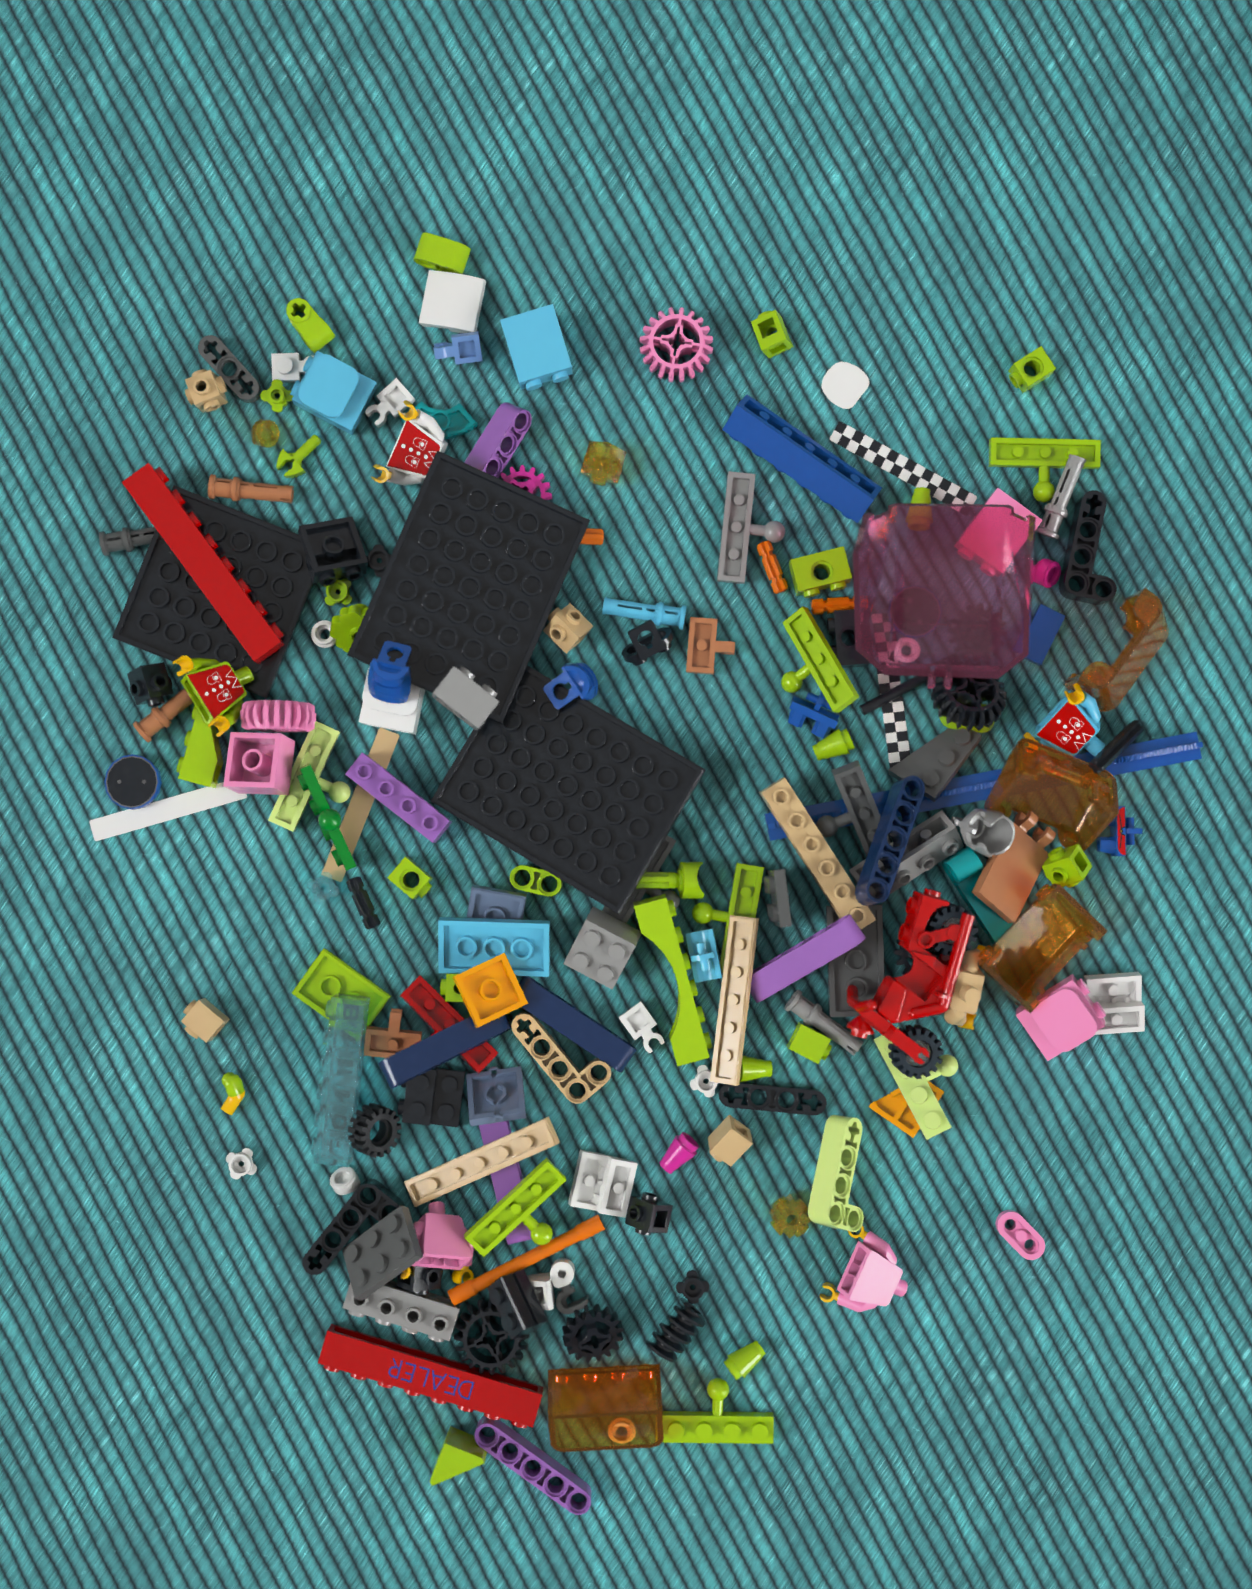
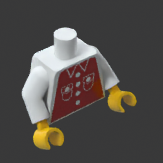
M403 401L407 407H410L407 413H401L397 410L401 418L406 421L386 464V467L390 469L387 470L379 464L373 466L376 469L382 470L380 477L375 478L371 476L378 483L387 481L404 486L422 484L436 452L444 453L448 446V443L444 440V432L435 418L419 409H415L410 401Z

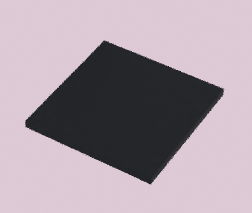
M173 485L171 491L177 489L186 501L183 504L185 510L188 513L193 511L201 521L202 525L199 529L204 535L209 533L219 547L215 550L221 558L226 556L235 567L232 573L236 579L242 578L251 589L248 595L253 602L259 600L268 612L264 617L270 625L275 622L283 632L284 636L281 640L285 645L261 663L257 664L254 662L164 540L158 541L160 534L157 530L154 532L112 638L170 661L186 655L190 658L216 659L220 663L227 661L234 671L247 666L252 672L254 680L243 685L246 691L268 699L314 585L305 562L306 554L300 536Z

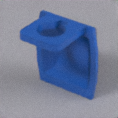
M385 641L378 659H372L368 672L369 693L375 699L394 704L407 702L411 691L410 667L406 666L412 649L409 645ZM390 650H399L403 653V656L392 662L387 653Z
M569 662L562 666L563 673L547 683L543 688L554 707L561 709L578 696L583 700L593 699L598 692V681L594 672L585 663ZM569 682L572 688L568 690L567 697L565 699H558L554 695V687L558 683L567 684Z

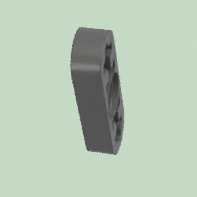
M213 335L203 337L198 344V350L205 361L223 378L224 382L243 402L253 403L257 401L262 392L257 380L218 337ZM209 344L216 346V350L222 356L219 360L211 352L208 353L207 346ZM229 362L235 363L237 365L236 373L232 376H225L223 374L224 365ZM242 378L248 386L253 385L252 390L254 392L250 395L247 392L244 393L243 387L237 381Z

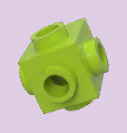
M1078 843L1064 849L1063 847H1057L1051 850L1042 868L1046 878L1051 881L1055 889L1064 886L1071 888L1084 880L1092 868V864Z

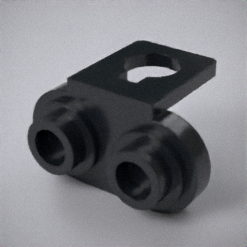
M648 620L628 631L632 643L622 650V656L626 662H630L635 666L641 665L646 662L648 657L669 650L672 646L671 642L674 635L670 628L656 629L654 622ZM647 630L651 632L638 639V636L642 631Z

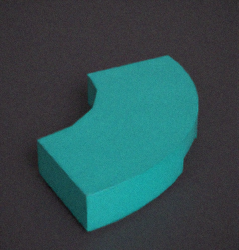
M422 401L415 406V409H419L435 418L444 432V439L462 436L479 426L460 403L444 410L430 408Z

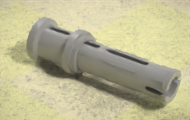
M1069 454L1050 503L1044 506L1045 514L1042 519L1043 521L1035 530L1039 534L1057 540L1059 538L1057 533L1062 521L1068 516L1067 505L1084 463H1086L1084 458Z
M799 989L794 992L786 1003L784 1009L787 1012L791 1010L803 1019V1023L806 1026L813 1025L846 1049L851 1055L854 1056L861 1048L862 1040L851 1035L847 1029L822 1012L821 1005L818 1003L813 1004L802 995V991Z

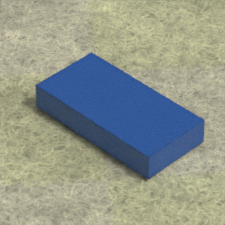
M1040 604L1015 654L1039 666L1042 665L1065 615Z

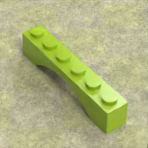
M662 894L633 902L641 934L650 939L664 953L676 976L678 1007L669 1037L677 1066L710 1058L708 1049L713 1047L709 1032L703 1033L701 1023L706 1022L702 1007H696L693 998L698 995L694 979L689 980L686 970L691 969L687 953H681L679 943L684 942L680 926L674 927L672 920L673 916H677L673 899L667 901L666 895Z

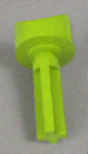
M680 862L677 873L645 872L636 889L677 888L681 899H703L704 893L697 879L698 870L703 862Z

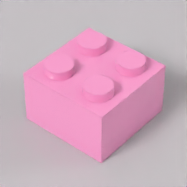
M230 732L223 786L238 794L289 795L295 741L282 733Z

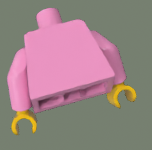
M441 1201L430 1203L428 1205L429 1213H425L417 1222L413 1223L423 1257L412 1266L454 1270L452 1280L457 1284H461L463 1274V1282L473 1279L474 1275L469 1266L472 1265L474 1247L464 1238V1233L468 1230L464 1227L462 1218L457 1215H447L445 1213V1204ZM410 1267L402 1272L401 1279L409 1277Z
M863 1225L859 1234H852L848 1231L851 1237L862 1238L863 1243L858 1241L837 1287L840 1293L836 1292V1288L832 1283L826 1282L823 1283L822 1287L831 1290L832 1295L826 1296L820 1293V1299L827 1303L836 1300L838 1305L856 1312L874 1309L877 1305L887 1306L893 1294L900 1297L904 1296L907 1292L908 1284L905 1280L900 1279L903 1270L896 1265L897 1257L890 1245L873 1232H866Z

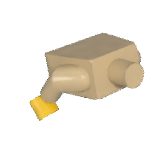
M979 944L976 949L965 951L950 1006L944 1013V1019L947 1023L957 1025L960 1028L974 1030L973 1022L976 1017L985 975L978 968L977 963L981 962L989 965V959L994 949Z

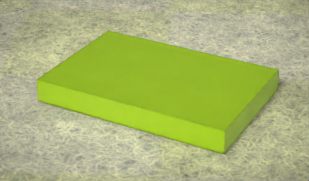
M323 948L292 991L294 996L340 1029H344L355 1037L357 1041L361 1040L366 1033V1027L371 1026L392 996L326 948ZM345 1003L360 1004L357 1021L354 1022L344 1017ZM347 1008V1015H350L351 1009ZM353 1009V1016H356L357 1009ZM358 1024V1026L352 1028V1030L348 1028L349 1026Z

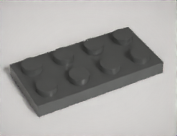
M882 904L868 906L876 920L861 929L866 937L865 940L827 963L829 1017L859 1016L860 1014L847 1004L848 986L855 985L858 989V999L864 1001L874 998L884 979ZM826 906L827 927L839 920L832 906Z

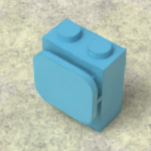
M553 304L500 320L521 390L525 388L528 391L542 387V383L551 380L554 383L562 382L569 378L568 375L573 374L572 365Z
M316 351L314 357L309 356L305 362L303 371L306 373L302 380H297L292 387L290 395L293 396V404L353 436L377 390V382L360 374L346 363L328 354Z

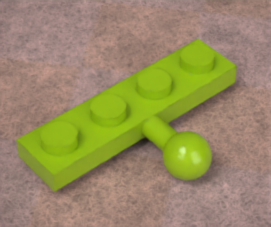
M991 437L989 439V467L1039 468L1038 483L1033 488V496L1039 502H1048L1053 498L1055 488L1050 482V468H1065L1069 454L1086 460L1082 469L1100 468L1101 440Z
M802 606L782 624L803 658L805 665L796 672H786L782 676L781 686L786 692L795 693L801 689L803 680L812 674L832 711L840 713L858 699L859 695L807 607Z
M736 863L728 912L715 910L706 902L697 903L692 909V917L699 924H706L711 920L726 922L720 957L722 973L730 915L756 918L764 867Z
M546 1157L464 1233V1238L485 1257L522 1222L531 1231L530 1236L534 1243L538 1245L549 1243L553 1236L552 1228L547 1223H538L531 1213L566 1181V1177Z
M714 1378L707 1385V1393L712 1399V1412L662 1411V1443L773 1444V1412H723V1400L728 1396L729 1386L722 1378Z

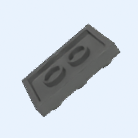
M785 869L767 870L768 876L763 877L765 893H769L771 898V904H767L768 920L773 921L774 925L780 928L790 927L792 923Z
M399 1206L342 1249L354 1297L362 1301L423 1257L409 1208L405 1206Z

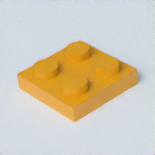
M505 953L453 977L476 1028L528 1004Z

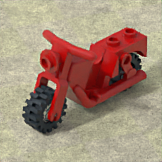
M925 888L923 893L913 891V895L909 897L906 904L907 916L905 923L901 925L898 933L899 945L912 955L913 966L911 970L898 977L885 976L873 999L861 1001L858 999V989L855 985H850L847 988V1004L860 1014L847 1023L846 1027L851 1029L850 1034L867 1039L868 1035H874L873 1027L893 1043H889L888 1046L891 1050L888 1053L889 1058L892 1059L891 1063L907 1077L912 1078L914 1076L916 1079H922L921 1075L929 1077L931 1076L929 1071L936 1072L938 1070L935 1065L942 1063V1059L939 1056L944 1055V1050L940 1048L942 1043L933 1032L920 1025L915 1024L913 1027L909 1024L903 1030L902 1028L897 1029L891 1023L938 1015L948 1010L965 950H970L973 947L970 943L971 941L976 942L977 937L974 936V933H978V928L974 926L977 923L974 915L964 908L941 898V892ZM932 947V949L939 952L938 959L925 949Z

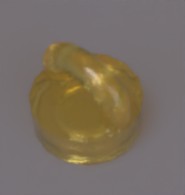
M265 419L255 422L251 431L252 443L266 448L274 446L278 442L280 435L277 424L274 421Z

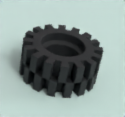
M369 1103V1106L365 1104L361 1106L363 1111L357 1109L355 1112L357 1118L351 1117L350 1119L353 1127H348V1132L352 1133V1135L348 1136V1140L352 1142L350 1145L356 1151L374 1158L384 1157V1153L389 1154L391 1152L390 1146L395 1148L398 1144L394 1140L395 1138L400 1139L401 1134L397 1133V1130L402 1129L401 1124L397 1123L400 1121V1118L395 1115L396 1112L387 1107L374 1103ZM379 1121L378 1133L370 1140L371 1129Z

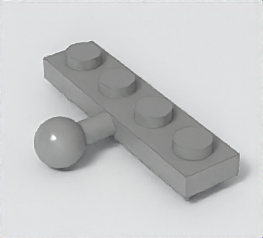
M728 471L717 582L745 583L749 535L764 536L766 540L772 543L781 541L785 536V528L779 521H770L766 525L751 524L756 474Z

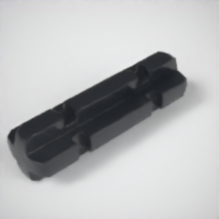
M359 876L349 879L346 884L349 891L353 893L352 898L360 916L363 915L364 919L362 921L365 928L372 929L378 926L380 920L377 914L373 912L375 909L367 891L363 889L362 879Z

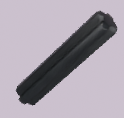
M1133 720L1089 762V767L1093 769L1094 773L1100 774L1144 731V726L1138 720Z

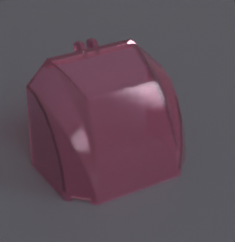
M894 503L888 506V511L874 516L872 513L863 515L853 550L855 650L884 675L928 676V689H934L936 677H944L945 689H951L952 677L999 679L1028 656L1036 517L1032 515L1022 517L1014 513V507L1010 505Z

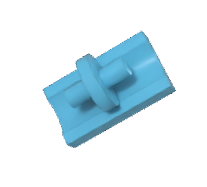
M713 928L686 933L695 983L722 978Z

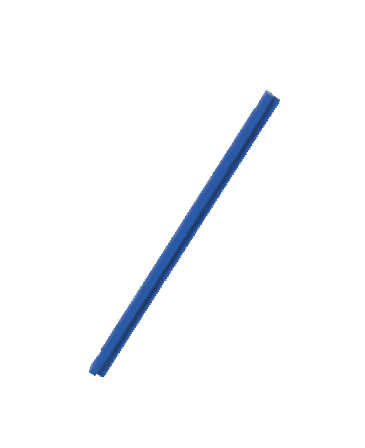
M1197 732L1130 744L1100 774L1094 773L1093 769L1089 767V762L1094 756L1087 752L1077 754L1074 757L1066 756L952 778L935 802L923 796L918 813L1202 759L1200 748L1203 747V743L1198 741ZM905 787L906 793L910 796L909 787ZM890 790L872 793L880 816L882 815ZM843 799L804 806L815 825L822 816L837 817L848 812ZM896 810L897 817L901 816V813L898 810ZM764 814L769 841L788 838L773 814ZM852 822V823H849V824H847V825H844V826H842V827L851 826V825H853V822Z

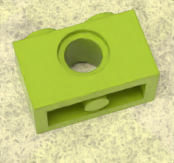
M844 546L791 559L788 564L796 596L804 595V598L817 596L820 594V590L830 588L831 591L844 589L847 587L846 584L850 583L852 579ZM817 568L825 569L828 573V578L825 580L817 579L814 576V570Z

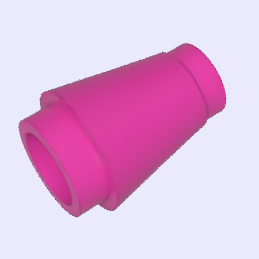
M682 1132L680 1136L676 1135L659 1162L660 1166L666 1172L672 1174L697 1155L698 1143L685 1132Z

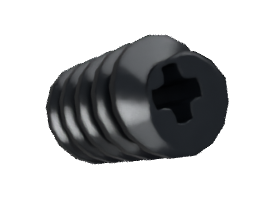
M680 1298L684 1305L683 1308L676 1305L673 1307L677 1313L676 1317L667 1314L666 1317L670 1325L668 1326L662 1322L659 1324L663 1333L660 1334L655 1331L652 1333L656 1342L645 1341L646 1345L656 1355L670 1362L677 1360L676 1353H682L685 1350L683 1344H690L692 1341L690 1335L696 1336L699 1333L696 1326L703 1327L706 1324L699 1310L684 1298Z

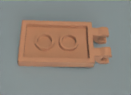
M1029 811L1027 816L1023 812H1018L1015 822H1013L1015 837L1012 845L1006 852L992 855L991 858H988L972 890L975 896L1007 923H1016L1042 870V865L1048 857V852L1044 848L1056 836V833L1050 827H1046L1045 831L1037 827L1032 834V838L1026 834L1038 821V816L1032 811Z

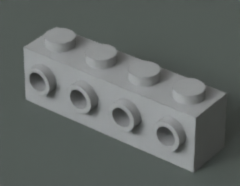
M942 810L912 829L890 894L900 887L907 885L911 880L932 869L936 864L964 847L956 826ZM865 860L849 870L856 886ZM879 860V869L884 872V865ZM870 886V895L875 898V890Z
M392 1280L362 1301L355 1299L350 1282L343 1308L349 1310L348 1313L353 1316H370L375 1318V1322L381 1325L390 1326L392 1323L402 1326L401 1329L407 1333L417 1334L421 1332L427 1334L428 1338L433 1341L444 1342V1340L450 1341L462 1302L454 1306L450 1298L429 1292V1294L425 1295L414 1294L411 1291L398 1287L397 1282Z

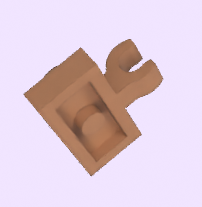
M690 617L686 673L714 675L715 653L735 655V642L716 641L718 619Z
M391 1008L389 1028L366 1027L363 1056L387 1058L421 1041L422 1031L400 1029L403 1009Z

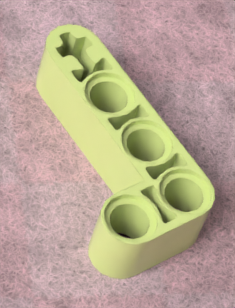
M832 1115L827 1119L808 1205V1217L812 1222L850 1232L860 1230L864 1221L861 1208L848 1204L862 1136V1123L858 1118Z

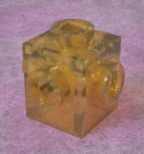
M589 441L580 473L590 477V482L596 485L605 486L606 483H618L627 452L609 442Z
M789 1194L787 1197H780L772 1204V1209L769 1212L773 1220L770 1224L780 1236L785 1233L790 1239L794 1235L799 1237L809 1228L808 1223L811 1220L807 1214L808 1206L801 1198L795 1200ZM789 1215L796 1216L790 1223L786 1222Z

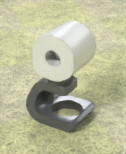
M558 1258L553 1262L550 1270V1277L554 1287L562 1289L557 1294L556 1306L563 1314H571L576 1309H583L584 1305H588L589 1295H586L567 1304V1297L576 1290L574 1285H571L575 1267L568 1258Z

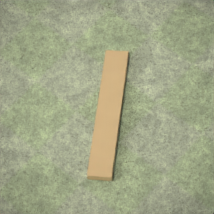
M730 915L710 1082L738 1086L740 1082L759 918Z
M548 1116L404 1181V1184L414 1207H417L559 1144L560 1141Z

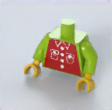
M183 655L172 661V664H178L181 667V671L176 674L179 677L186 674L180 682L207 726H216L219 730L216 736L220 737L237 722L242 704L244 703L243 699L247 696L243 685L254 680L253 674L247 666L234 671L227 661L220 663L216 659L190 658Z

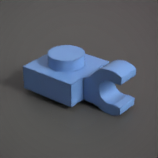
M478 331L451 335L452 343L440 342L434 344L435 359L454 357L455 365L483 361Z

